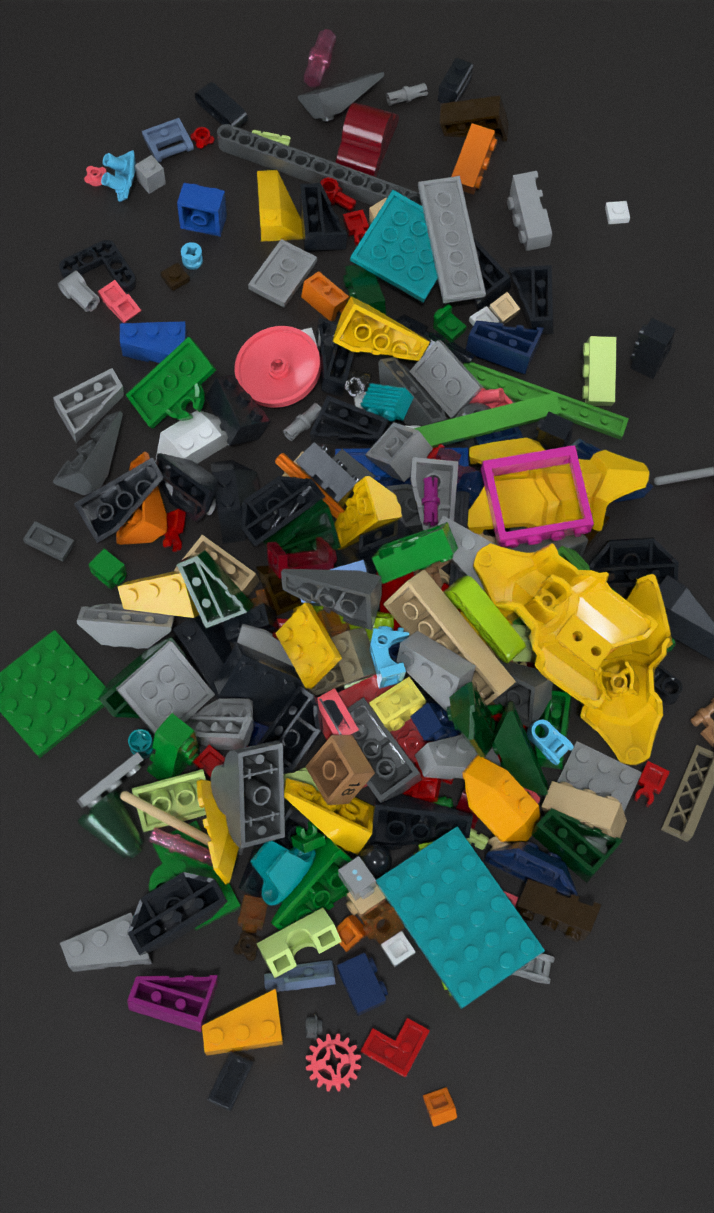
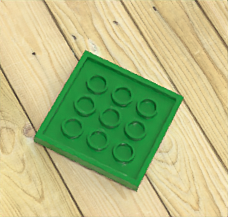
M53 630L0 672V713L40 759L104 707L98 698L105 689V686L62 637Z

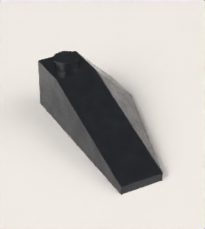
M152 457L74 503L95 541L99 543L118 532L164 479V476Z
M667 575L659 587L668 618L671 637L714 661V621L707 614L705 608L695 599L687 586L672 576Z
M199 615L195 618H189L173 628L175 640L204 682L215 694L216 699H244V697L219 695L214 684L216 677L232 652L222 624L219 623L205 628Z
M404 794L381 803L375 796L373 828L369 845L379 844L388 850L402 849V846L412 844L419 846V844H424L425 842L436 841L455 827L460 829L465 838H469L473 814Z

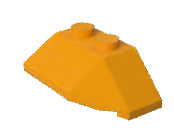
M476 755L462 773L465 780L469 808L500 842L528 841L532 836L533 829L540 821L539 805L506 769Z

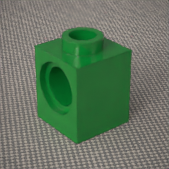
M103 549L88 564L91 574L111 590L116 585H120L126 578L125 565L106 549Z

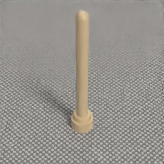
M127 791L121 793L120 798L123 801L208 846V841L211 838L206 833Z

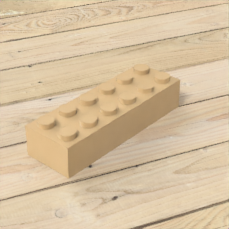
M425 569L409 579L383 604L399 625L404 628V631L409 632V636L419 631L476 665L472 682L486 705L516 682Z

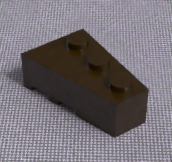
M501 96L441 104L439 123L444 136L466 138L473 123L494 130L495 137L501 138V141H508L509 121Z
M269 565L256 566L268 603L277 615L303 605L300 598L283 590L282 578H279Z
M528 879L515 908L522 919L527 921L536 920L542 923L541 926L552 932L556 930L563 932L565 937L571 941H584L592 931L602 904L594 902L593 906L581 903L579 902V896L572 894L570 898L558 893L556 888Z

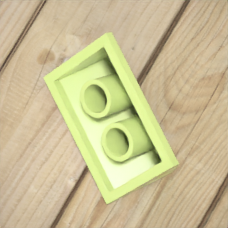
M203 769L132 788L133 795L181 821L206 815L205 807H199L196 782L198 780H206ZM137 808L143 832L168 826V824Z

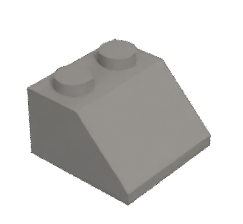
M393 422L365 456L391 477L405 482L411 477L412 457L427 458L433 448L419 430Z

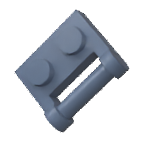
M180 118L142 131V137L158 163L162 162V159L180 152L194 150L193 143ZM180 140L183 141V143L158 151V148L167 146Z

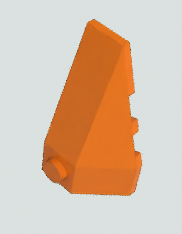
M144 451L130 463L129 471L149 460V454ZM158 486L116 532V543L120 545L152 543L167 532L166 511Z

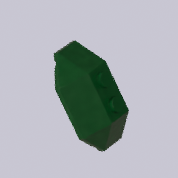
M172 637L145 650L109 681L98 699L113 717L140 718L116 688L168 641L173 642L181 654L186 657Z
M469 682L449 697L450 706L447 707L449 721H453L455 729L460 731L480 757H486L492 749V741H494L495 718L473 682Z
M513 701L508 702L494 732L493 750L496 755L500 754L501 767L506 769L523 788L542 796L548 795V782Z

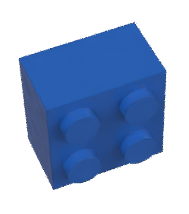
M183 183L177 201L180 228L221 237L227 218L225 191L197 184Z

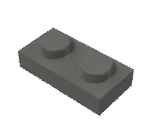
M34 521L23 538L25 544L62 562L65 561L75 545L73 539Z

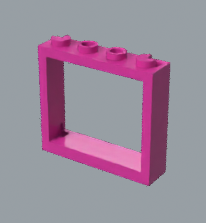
M575 445L482 462L481 472L498 546L511 547L512 549L523 543L535 545L546 539L558 541L564 539L565 536L575 535V537H581V534L591 532L594 522ZM570 464L582 519L506 532L493 476Z

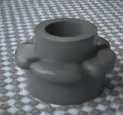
M314 1014V1017H306L305 1025L306 1038H313L314 1041L317 1039V1035L322 1036V1020H317L316 1014Z

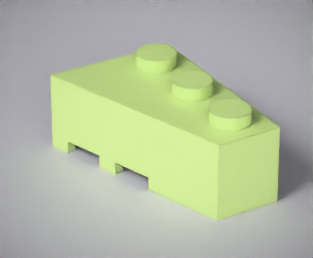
M590 336L583 345L584 365L582 375L585 378V386L582 388V399H585V403L593 406H612L615 403L616 337Z

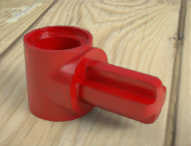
M328 177L321 180L320 183L331 205L337 203L349 211L354 209L356 200L342 193V188L338 186V182L335 179Z

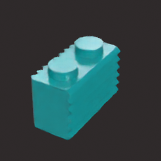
M370 383V387H368V391H366V395H364L360 405L364 410L387 418L389 421H395L396 419L403 421L414 396L403 387Z

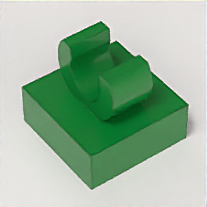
M311 821L308 822L307 831L303 827L297 826V835L291 837L293 846L304 853L326 845L325 836L317 832V827Z

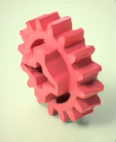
M326 1034L325 1042L318 1038V1047H309L313 1055L306 1056V1060L311 1062V1065L306 1066V1071H313V1074L309 1077L311 1081L319 1080L317 1088L325 1084L327 1085V1092H330L332 1086H335L337 1092H340L342 1084L347 1088L350 1087L348 1081L350 1078L357 1080V1076L353 1072L354 1070H361V1066L355 1064V1061L361 1059V1055H354L353 1052H355L357 1046L349 1047L350 1039L348 1037L342 1042L340 1041V1034L336 1035L335 1040H331V1036ZM335 1046L343 1048L348 1054L342 1055L336 1051ZM326 1048L324 1058L316 1061L320 1051ZM330 1052H332L336 1061L340 1060L341 1062L337 1064L336 1075L332 1066L326 1065L330 1061ZM351 1065L349 1072L341 1078L340 1072L343 1067ZM319 1071H325L326 1073L331 1075L332 1080H327L324 1077H322L319 1074Z

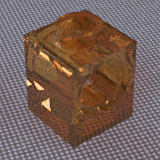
M386 901L361 917L365 924L362 927L364 933L369 940L374 939L379 944L405 928L393 906ZM381 919H385L384 926L377 929V923Z

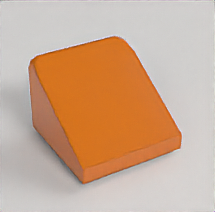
M355 915L346 917L336 927L342 941L339 944L346 952L369 934L368 930Z
M447 1087L423 1095L434 1127L457 1118L456 1108Z

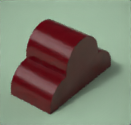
M353 102L345 118L342 142L338 150L336 163L376 177L399 122V115Z

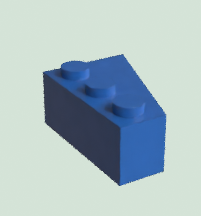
M185 321L120 324L122 355L148 363L149 361L161 363L187 338Z

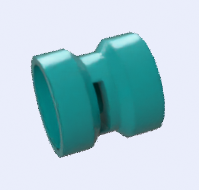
M138 729L133 731L128 737V744L133 755L138 752L145 759L153 753V740L148 731Z

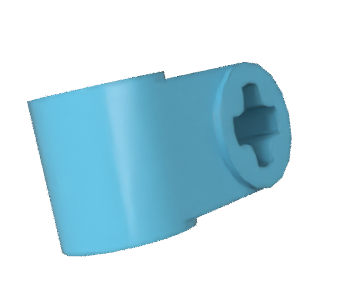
M538 720L527 729L529 740L555 765L560 763L559 759L568 750L571 751L574 748L573 744L546 720ZM536 726H541L545 730L543 738H539L535 734Z

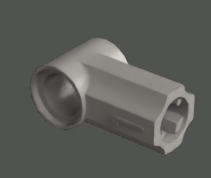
M77 271L72 272L58 283L62 293L67 298H72L86 312H92L97 308L100 302L99 297L86 285L85 280Z

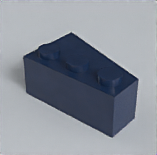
M476 320L469 334L466 350L477 357L526 374L540 344L544 328L537 327L536 330L523 329V325H517L515 328L503 326V323Z

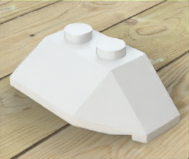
M195 411L192 413V419L179 421L160 433L157 453L192 460L198 464L227 446L228 436L225 431L221 430L219 426L221 421L218 416L203 411Z

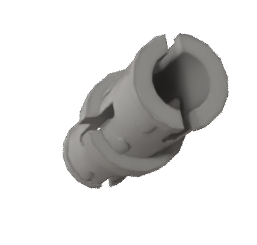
M425 83L411 87L404 86L400 90L386 93V97H389L387 98V103L391 106L404 101L408 103L411 102V99L427 96L428 92L425 91L427 86Z
M314 403L302 415L296 416V420L283 430L285 437L293 441L301 432L308 430L317 419L321 407Z

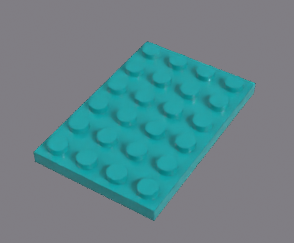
M455 827L376 880L377 886L461 1009L545 951L458 827Z

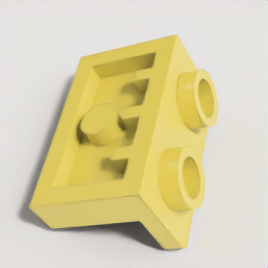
M408 677L369 702L383 725L391 732L402 728L405 722L411 719L410 716L426 704V700L411 678Z

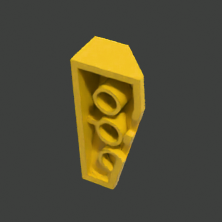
M278 170L257 171L261 242L280 241L281 239L302 240L301 218Z
M198 780L196 781L199 807H205L207 818L203 819V824L211 838L208 841L213 869L222 881L227 884L231 880L239 847L231 838L227 827L226 815L219 810L213 798L211 781Z

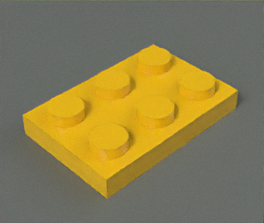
M305 602L275 633L305 688L312 689L342 659L310 603Z

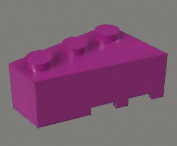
M218 975L169 978V976H137L127 1000L128 1008L133 1012L202 1032V1025L205 1024L218 986Z

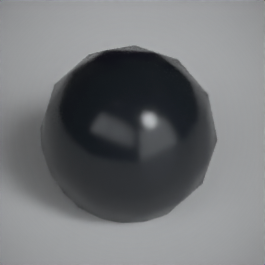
M368 845L359 854V857L374 878H380L389 872L392 866L391 854L382 845Z

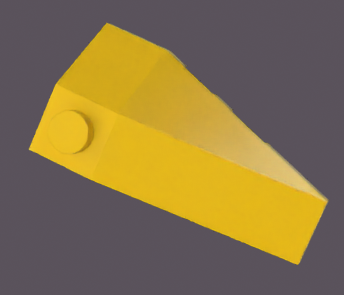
M352 296L340 316L333 338L334 343L353 352L362 351L374 355H390L395 358L415 361L421 359L430 343L427 339Z
M365 476L355 484L352 489L354 492L352 498H348L345 503L347 505L345 512L339 514L334 524L341 548L337 550L344 549L358 542L361 534L402 518L401 506L397 501L396 495L370 476Z
M288 778L284 781V798L336 845L345 851H351L357 855L360 853L372 835L374 806L356 797L349 804L327 805L320 791H317L312 785Z

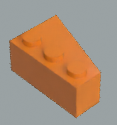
M473 123L470 126L451 177L460 176L463 191L474 195L476 189L481 187L482 175L489 166L490 157L497 145V139H495L494 130Z

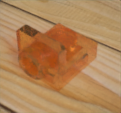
M244 895L240 917H238L237 921L238 926L242 927L243 931L256 933L257 930L263 931L268 907L263 898Z

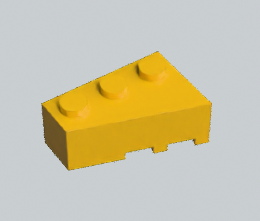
M179 570L127 581L118 586L123 609L195 618L199 615Z

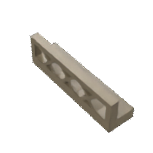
M696 745L662 825V831L686 842L693 837L714 786V752ZM698 753L711 759L708 766L699 768L696 761ZM697 774L701 785L691 789L687 781L688 777ZM689 795L693 803L692 807L682 810L679 799ZM681 817L684 824L682 831L668 826L671 818Z

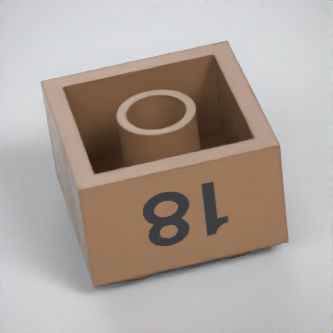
M331 735L305 766L327 805L349 804L375 774L353 735Z

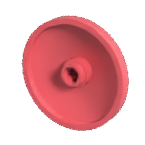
M274 326L254 334L241 347L235 361V377L239 384L251 395L256 404L270 408L289 406L303 399L315 387L321 373V356L315 342L305 332L289 326Z

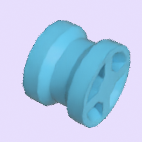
M189 242L182 246L181 256L184 267L190 270L199 268L203 263L201 247L194 242Z

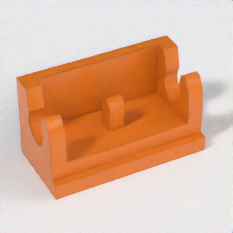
M319 271L304 281L301 297L330 321L335 320L338 311L342 314L349 299L347 294Z

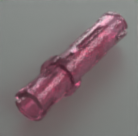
M154 827L149 839L150 843L152 842L167 848L170 853L177 852L213 867L208 848L180 838L181 835L177 833L173 835Z

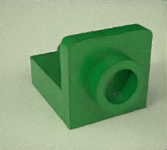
M448 304L446 307L438 309L434 314L433 328L449 342H454L466 331L467 326L451 313L452 306Z

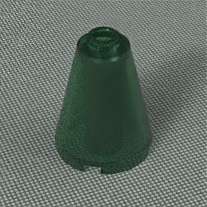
M116 790L102 798L91 807L89 814H83L77 821L80 826L124 859L128 856L130 859H133L143 850L140 847L143 841Z

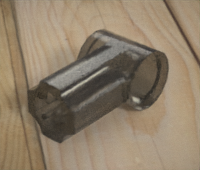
M350 369L345 385L349 395L357 397L358 394L368 391L372 373Z

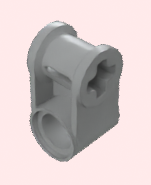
M542 953L512 975L527 978L537 983L550 984L551 963H554L555 958Z

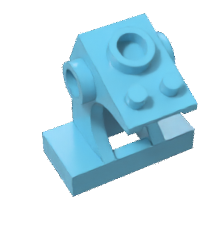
M387 626L373 629L369 651L377 675L376 680L379 689L396 685L404 679L406 673L404 663H395L390 658L388 651L391 646L401 643L408 638L409 632H404V628H398V631H392V628Z

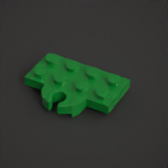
M187 337L130 390L126 396L151 428L158 425L167 415L180 421L190 420L193 418V415L186 412V405L192 401L193 408L199 412L201 411L205 401L204 390L201 384L217 369L191 337Z
M194 821L189 824L194 828L202 831L197 821ZM179 830L173 831L152 842L162 864L154 870L150 877L149 893L182 872L216 879L228 901L211 919L196 927V931L240 909V904L230 884H225L214 871L207 845Z

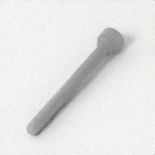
M714 467L659 476L654 479V484L664 485L714 476Z

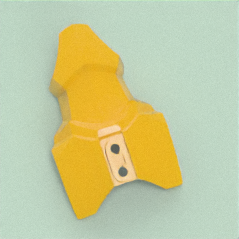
M530 438L481 444L469 448L470 464H482L485 460L544 451L545 449L540 442ZM607 450L593 454L590 460L578 459L594 522L592 529L602 531L606 507L609 503L626 494L645 488L649 481V470L644 463ZM570 464L493 476L505 528H533L582 519ZM485 486L468 510V530L477 534H482L484 530L494 529Z
M490 543L480 549L474 558L473 567L491 601L497 608L506 611L513 610L530 629L529 639L532 649L537 655L535 667L552 683L592 709L598 708L606 696L599 680L598 667L610 650L645 640L658 625L650 615L640 612L610 588L607 583L609 576L607 572L598 573L592 570H578L577 567L558 555V550L553 543L531 553L515 551ZM573 634L578 637V641L573 639ZM591 649L596 651V656L592 654Z
M654 574L637 579L635 587L626 600L643 614L650 615L657 622V627L645 640L620 646L604 658L598 667V675L602 690L606 693L605 699L596 709H592L584 704L580 715L587 724L602 736L618 760L627 765H639L650 758L655 736L663 717L662 700L655 692L654 670L667 655V648L673 644L662 594Z

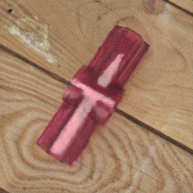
M324 29L320 31L315 46L310 49L308 66L304 74V82L310 87L315 88L320 85L325 70L329 69L332 50L336 42V35L331 30Z

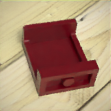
M316 537V550L287 554L277 542H267L268 565L279 578H282L281 571L283 569L330 570L334 569V564L337 561L335 550L322 537Z

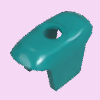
M268 841L263 844L251 859V864L263 879L261 896L266 904H280L300 884L313 865L316 856L315 850L304 853L295 847L287 849L274 841Z

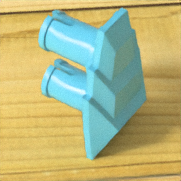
M133 150L119 157L108 153L103 158V165L114 169L115 176L106 172L102 176L101 183L104 186L115 189L118 202L128 198L130 187L134 180L136 161Z

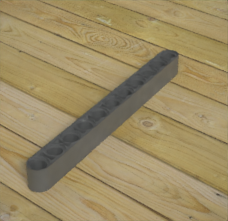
M224 124L217 130L219 149L231 155L273 170H278V172L311 184L320 183L324 178H333L338 182V186L342 188V193L372 206L384 198H388L392 190L422 206L420 194L410 189L232 125Z

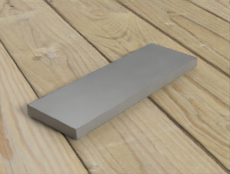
M460 176L418 182L443 303L485 297V287Z

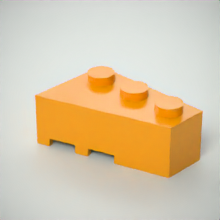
M276 989L202 1025L205 1054L208 1056L229 1053L230 1051L236 1052L283 1045Z

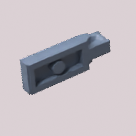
M331 960L298 964L295 968L274 978L272 973L264 974L266 992L276 989V992L336 984L333 962Z

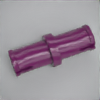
M426 477L423 479V524L428 526V523H430V526H436L439 523L438 505H440L438 478L434 477L432 481V477Z

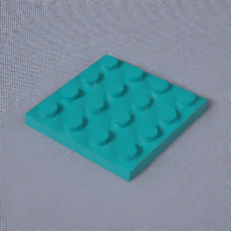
M392 190L351 255L350 261L424 303L438 277L423 207Z

